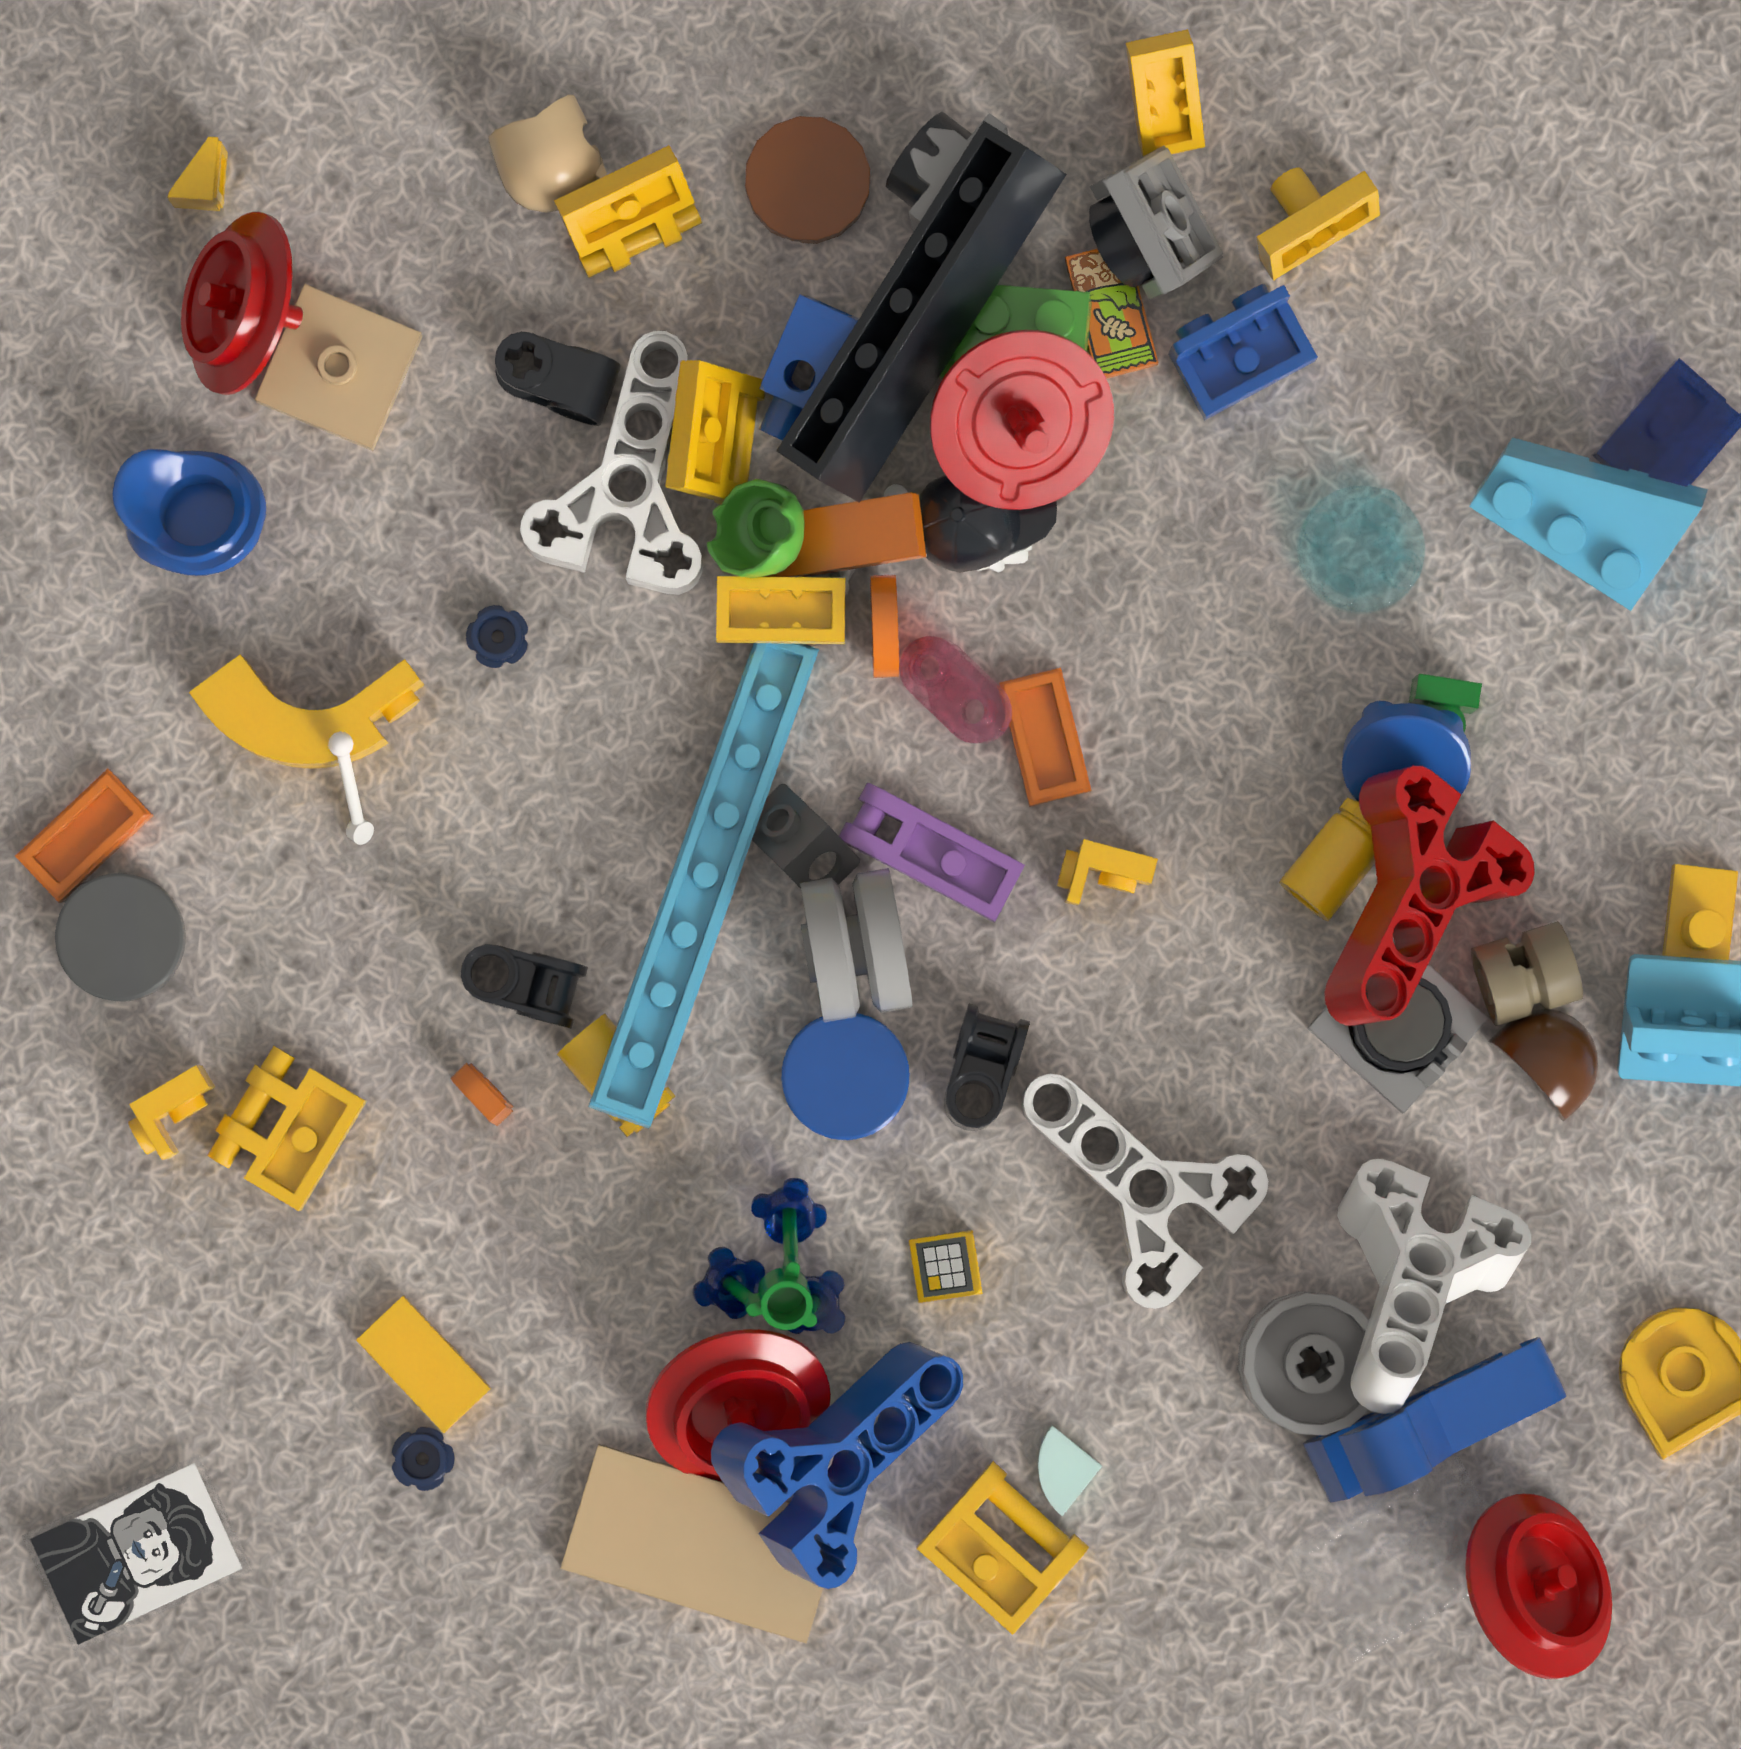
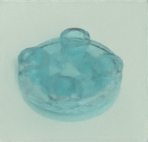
M1370 486L1343 488L1323 498L1307 515L1300 529L1297 541L1299 569L1310 590L1327 605L1337 610L1354 614L1377 612L1392 606L1402 599L1420 577L1425 557L1423 532L1412 510L1395 492Z

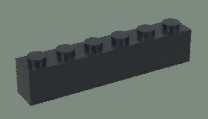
M983 121L776 451L817 480L860 503L1067 174L1028 147Z

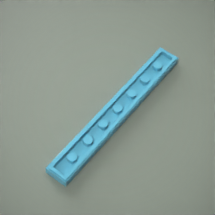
M753 643L588 1105L589 1108L648 1129L651 1127L819 651L817 648L806 644Z

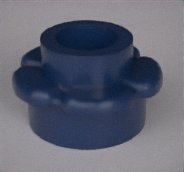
M500 605L488 606L478 612L475 622H471L468 625L466 642L469 649L477 653L476 659L481 664L490 668H500L503 666V663L514 664L524 656L528 647V643L525 640L528 626L525 619L514 610L505 611ZM496 631H501L504 634V639L500 643H495L492 640V634Z
M420 1427L415 1433L405 1432L398 1437L392 1448V1455L395 1457L392 1471L399 1482L405 1486L415 1485L420 1491L433 1490L443 1483V1476L445 1473L451 1472L455 1461L453 1448L449 1444L444 1443L443 1434L431 1427ZM423 1452L428 1455L429 1460L427 1464L420 1465L417 1462L416 1457L419 1453Z

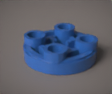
M1375 701L1364 708L1361 719L1351 728L1345 739L1342 754L1343 778L1349 792L1358 802L1361 787L1368 778L1376 774L1410 766H1424L1432 770L1462 795L1470 778L1471 750L1468 739L1463 731V722L1457 714L1449 710H1437L1420 704H1392L1388 701Z
M857 1013L856 1017L823 1022V1017H819L800 1030L785 1053L781 1079L786 1101L791 1111L802 1124L813 1132L827 1138L855 1140L876 1133L893 1120L906 1099L910 1073L905 1051L892 1031L876 1019Z

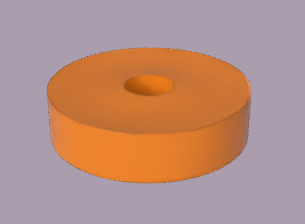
M896 575L870 576L873 678L899 677Z

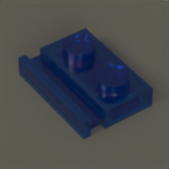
M1678 358L1673 361L1592 456L1602 465L1629 471V469L1648 473V477L1688 487V484L1691 485L1741 428V413L1734 410L1726 403V399L1684 361Z

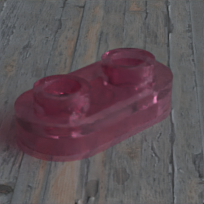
M925 636L916 639L904 650L899 663V674L903 685L954 736L964 742L986 744L995 741L1005 733L1012 717L1009 697L954 642L941 637ZM929 656L935 657L939 663L938 674L931 680L924 678L921 673V664ZM977 699L983 704L984 716L979 722L973 724L966 717V707L972 700Z

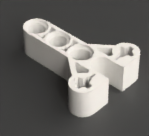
M653 331L644 334L636 341L630 354L602 466L557 500L536 502L525 511L521 520L520 533L527 550L536 559L548 564L585 573L593 539L598 528L605 522L622 520L630 524L635 530V542L626 573L628 584L676 595L688 592L698 584L703 571V560L699 547L690 536L680 532L660 487L671 443L680 361L688 360L685 346L677 336L667 331ZM658 349L672 352L678 359L675 371L663 379L648 376L642 369L645 357L650 352ZM641 410H650L662 419V427L659 433L648 440H638L632 437L626 430L629 418ZM625 471H634L646 480V488L643 494L637 500L631 502L618 500L610 492L613 479ZM550 516L558 517L561 529L570 533V536L565 538L556 537L553 539L551 547L543 546L539 533L534 531L536 525L546 526ZM673 548H680L683 551L684 561L692 565L689 570L679 569L675 579L665 577L664 566L655 562L654 558L658 559L659 556L669 557Z
M1050 1073L1039 1076L1030 1082L1023 1092L1021 1106L1028 1122L1119 1203L1129 1257L1123 1269L1122 1283L1124 1291L1129 1298L1143 1307L1157 1309L1169 1305L1203 1269L1169 1235L1167 1228L1168 1217L1173 1209L1180 1204L1193 1203L1204 1210L1228 1233L1234 1234L1261 1204L1267 1194L1269 1181L1266 1170L1254 1158L1247 1155L1233 1154L1222 1157L1214 1164L1160 1160L1074 1082L1063 1075ZM1047 1084L1057 1085L1062 1088L1067 1094L1069 1101L1066 1114L1054 1122L1045 1121L1040 1118L1033 1106V1098L1036 1091ZM1094 1127H1103L1109 1130L1115 1137L1117 1144L1116 1152L1112 1159L1104 1164H1094L1088 1161L1082 1153V1138L1088 1130ZM1247 1168L1251 1173L1246 1182L1252 1189L1250 1196L1246 1198L1245 1196L1235 1194L1229 1200L1225 1199L1215 1209L1216 1204L1224 1197L1223 1192L1228 1186L1226 1179L1222 1177L1225 1170L1229 1169L1234 1172H1240ZM1145 1169L1157 1173L1164 1184V1192L1160 1201L1150 1207H1142L1135 1203L1129 1191L1130 1181L1133 1176ZM1175 1253L1172 1260L1165 1266L1167 1270L1162 1276L1164 1283L1168 1285L1166 1290L1162 1294L1150 1290L1143 1296L1138 1291L1143 1281L1140 1275L1136 1273L1139 1267L1144 1264L1155 1268L1160 1263H1165Z
M1372 1159L1362 1164L1338 1206L1337 1214L1342 1228L1358 1240L1380 1287L1351 1376V1389L1354 1397L1362 1406L1372 1412L1381 1414L1393 1413L1402 1407L1427 1366L1445 1304L1474 1290L1493 1292L1505 1287L1531 1245V1232L1520 1216L1473 1195L1454 1224L1451 1233H1442L1432 1229L1424 1221L1421 1214V1206L1430 1177L1384 1159Z

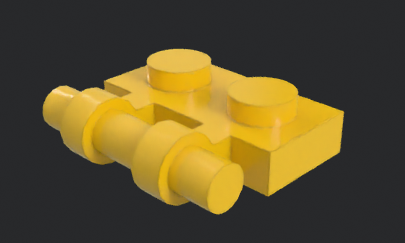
M670 145L554 200L588 278L609 268H612L615 273L631 265L629 258L660 243H663L664 247L667 248L682 240L681 233L702 224L689 186Z
M273 1045L261 1067L254 1064L245 1079L250 1085L232 1115L224 1114L215 1129L220 1135L207 1156L219 1164L230 1168L241 1148L251 1152L257 1157L244 1176V1179L295 1210L301 1211L367 1101L313 1068H309L296 1089L283 1081L295 1058ZM273 1098L287 1107L269 1137L266 1138L253 1130L269 1101Z

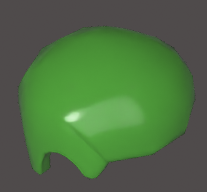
M754 479L735 486L724 499L722 505L717 506L713 510V516L717 523V532L715 538L707 542V549L722 571L747 578L764 577L783 572L798 557L804 540V510L796 495L786 486L762 479Z

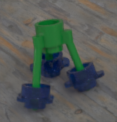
M789 1178L784 1181L783 1187L770 1194L760 1193L753 1198L751 1203L752 1214L755 1217L763 1218L767 1235L774 1242L783 1244L784 1262L782 1268H776L765 1275L764 1266L758 1260L750 1259L744 1261L734 1257L733 1252L729 1248L717 1247L708 1255L709 1267L703 1280L698 1281L693 1286V1298L699 1305L703 1307L715 1305L731 1319H739L746 1314L751 1317L763 1315L766 1322L774 1328L788 1330L793 1334H800L804 1330L819 1331L821 1329L833 1334L841 1330L846 1321V1316L840 1309V1293L845 1287L843 1277L834 1270H827L821 1276H805L800 1272L798 1243L809 1238L814 1228L823 1226L827 1219L826 1208L822 1204H817L808 1194L809 1186L805 1180Z

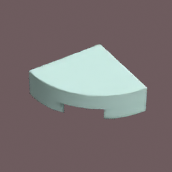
M1051 1425L1040 1445L1038 1475L1046 1498L1053 1508L1063 1516L1102 1465Z

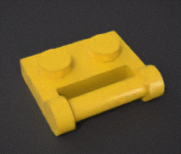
M701 360L680 361L670 452L668 455L666 488L714 500L715 503L722 505L724 499L735 486L748 482L758 401L765 400V391L760 389L763 379Z
M992 1461L916 1548L1013 1635L1082 1558L1089 1546L1077 1535L1073 1534L1069 1538L1004 1479L1007 1473ZM986 1499L991 1501L1052 1556L1041 1572L975 1514Z

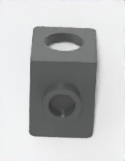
M780 784L767 797L752 841L800 889V883L815 881L809 878V869L814 860L823 853L835 852L836 861L831 871L820 879L832 878L839 885L859 865L860 858L786 784Z

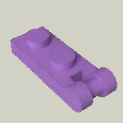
M866 783L858 798L863 804L853 823H845L839 837L848 846L995 923L1025 865L873 784ZM885 816H889L902 823L892 844L875 836Z

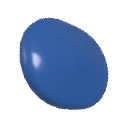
M148 449L129 457L121 465L114 481L112 491L113 504L118 517L125 525L128 542L135 553L151 565L167 571L191 576L216 574L241 562L253 550L259 540L266 518L264 492L254 474L246 466L231 457L207 451L174 452Z

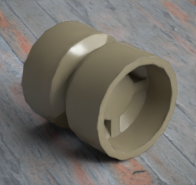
M1559 921L1522 932L1521 940L1518 944H1514L1505 937L1471 948L1473 969L1485 1007L1495 1026L1530 1016L1534 1004L1537 1003L1546 1010H1550L1583 999V987L1578 965L1568 937Z

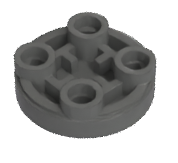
M127 873L102 875L80 886L71 894L62 907L55 929L57 955L68 977L85 992L110 1001L125 1002L138 1000L162 989L178 969L186 944L183 917L174 899L154 882Z

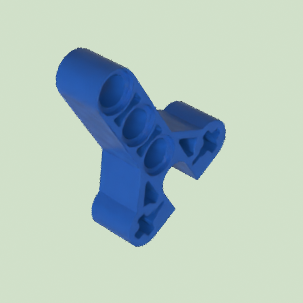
M1536 1337L1520 1343L1521 1348L1505 1355L1500 1352L1407 1397L1402 1407L1393 1413L1381 1414L1372 1412L1362 1416L1348 1428L1324 1436L1316 1435L1305 1441L1303 1445L1328 1501L1332 1503L1348 1500L1362 1492L1365 1496L1382 1494L1407 1485L1432 1472L1433 1467L1454 1453L1564 1399L1567 1395L1541 1338Z
M912 1342L900 1343L885 1354L815 1419L809 1427L762 1431L741 1422L730 1424L722 1429L715 1438L711 1449V1462L716 1473L737 1502L768 1517L793 1495L788 1506L758 1534L777 1562L785 1570L822 1588L831 1589L839 1587L850 1578L857 1564V1548L853 1540L868 1485L954 1405L960 1397L963 1388L962 1370L960 1365L950 1357ZM878 1414H879L878 1420H877L876 1424L874 1425L875 1419H876V1417H877ZM834 1456L833 1461H832V1464H831L830 1467L828 1468L829 1462H830V1460L832 1459V1457Z

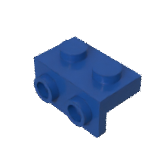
M1261 284L1234 299L1231 303L1235 311L1215 322H1213L1209 314H1205L1176 331L1179 341L1172 344L1168 355L1204 421L1317 360L1318 356L1288 303L1290 294L1285 285L1269 292L1266 285Z

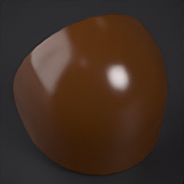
M1532 1010L1530 1016L1507 1023L1488 1041L1493 1047H1496L1512 1059L1540 1087L1557 1109L1558 1117L1563 1122L1583 1104L1594 1087L1599 1066L1595 1043L1585 1026L1568 1014L1556 1010Z

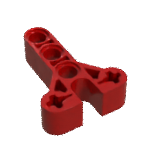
M1410 766L1376 774L1368 778L1361 787L1359 807L1363 818L1371 826L1377 884L1327 981L1324 991L1325 1004L1329 1014L1337 1022L1345 1026L1392 1020L1402 1014L1456 908L1468 903H1482L1518 896L1526 892L1533 882L1535 869L1530 851L1494 820L1456 828L1447 847H1445L1443 833L1461 794L1432 770L1424 766Z

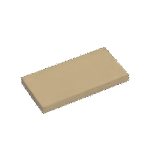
M598 1444L560 1569L806 1644L823 1591L822 1587L785 1570L777 1562L758 1534L790 1502L785 1501L768 1517L737 1502L723 1481L692 1473L685 1474L673 1466Z

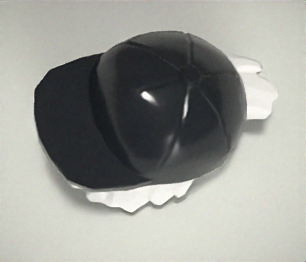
M946 475L928 483L919 496L926 558L940 567L959 573L986 569L1001 572L1005 568L1004 564L1025 563L1028 560V551L1032 550V545L1045 538L1056 523V501L1031 509L1008 510L995 508L975 501L955 487Z

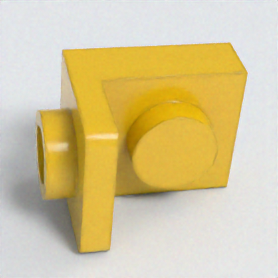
M1083 839L1078 852L1066 849L1057 886L1068 889L1065 903L1078 906L1081 901L1088 870L1100 872L1098 885L1134 894L1137 883L1152 884L1158 859Z
M203 1065L193 1066L129 1104L136 1116L128 1122L129 1127L147 1155L156 1150L160 1158L165 1160L179 1153L160 1119L169 1115L173 1123L177 1124L208 1105L203 1094L215 1088V1085Z

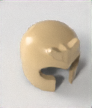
M567 95L558 99L536 117L512 122L496 129L488 136L491 151L505 191L515 203L528 210L545 213L558 211L554 200L607 175L599 149L596 145H590L584 137L582 129L588 123L574 95Z

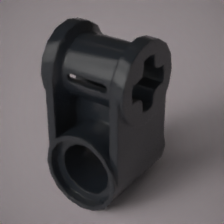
M522 331L510 334L502 340L495 355L497 381L505 392L516 398L546 407L563 417L587 425H601L621 368L620 363L585 348L567 346L534 333ZM523 351L534 354V366L540 369L539 371L528 370L524 379L514 376L513 364L508 361V359L519 360Z
M485 944L474 948L466 955L461 966V979L465 989L472 997L482 1002L514 1010L516 1014L571 1029L574 1019L569 1016V1011L578 979L586 976L588 967L536 952L529 954L499 945ZM488 955L503 959L509 969L506 984L500 990L494 992H484L478 989L472 980L474 964L480 958ZM553 976H558L551 1005H546Z
M968 1004L954 1050L953 1059L955 1061L944 1097L946 1115L955 1126L966 1131H978L987 1128L996 1120L1003 1107L1011 1076L1015 1075L1030 1021L1020 1019L1015 1024L979 1013L978 1006ZM977 1035L1002 1041L1005 1045L979 1038ZM978 1084L987 1090L991 1098V1108L984 1117L977 1119L968 1118L957 1109L955 1102L956 1093L962 1086Z

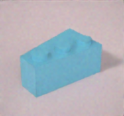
M1512 437L1478 488L1469 507L1631 611L1702 509L1708 489L1688 484V487L1662 481L1648 477V473L1633 469L1625 471L1591 462L1588 457Z

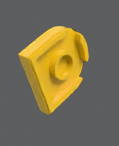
M1675 1307L1649 1316L1631 1332L1628 1337L1629 1342L1626 1348L1624 1345L1619 1362L1621 1389L1628 1405L1660 1459L1664 1460L1741 1414V1339L1724 1320L1700 1309ZM1621 1358H1622L1621 1377H1620V1364H1621Z

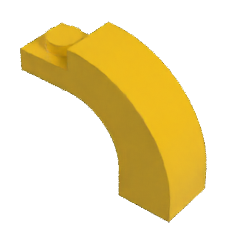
M239 654L192 689L189 694L221 732L247 751L277 764L312 769L339 766L337 756L332 754L328 748L329 738L336 732H346L352 737L354 744L350 752L351 762L362 759L387 745L388 741L374 722L384 716L389 723H392L410 711L420 701L414 692L424 686V683L404 659L347 702L323 710H305L288 705L276 698L247 659Z

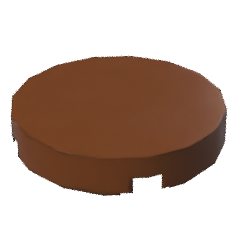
M798 116L775 124L757 140L746 162L745 191L753 214L771 233L791 241L818 244L841 236L859 219L869 197L870 167L862 145L845 127L823 117Z

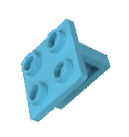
M1643 954L1631 955L1628 964L1617 1064L1619 1076L1622 1079L1741 1086V961Z

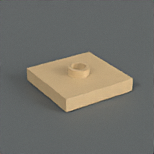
M304 284L295 304L303 310L302 322L296 330L285 328L254 400L263 406L374 451L423 335L417 330Z

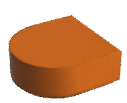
M465 1063L450 1078L472 1104L494 1125L498 1126L513 1112L511 1108L514 1106L472 1063Z

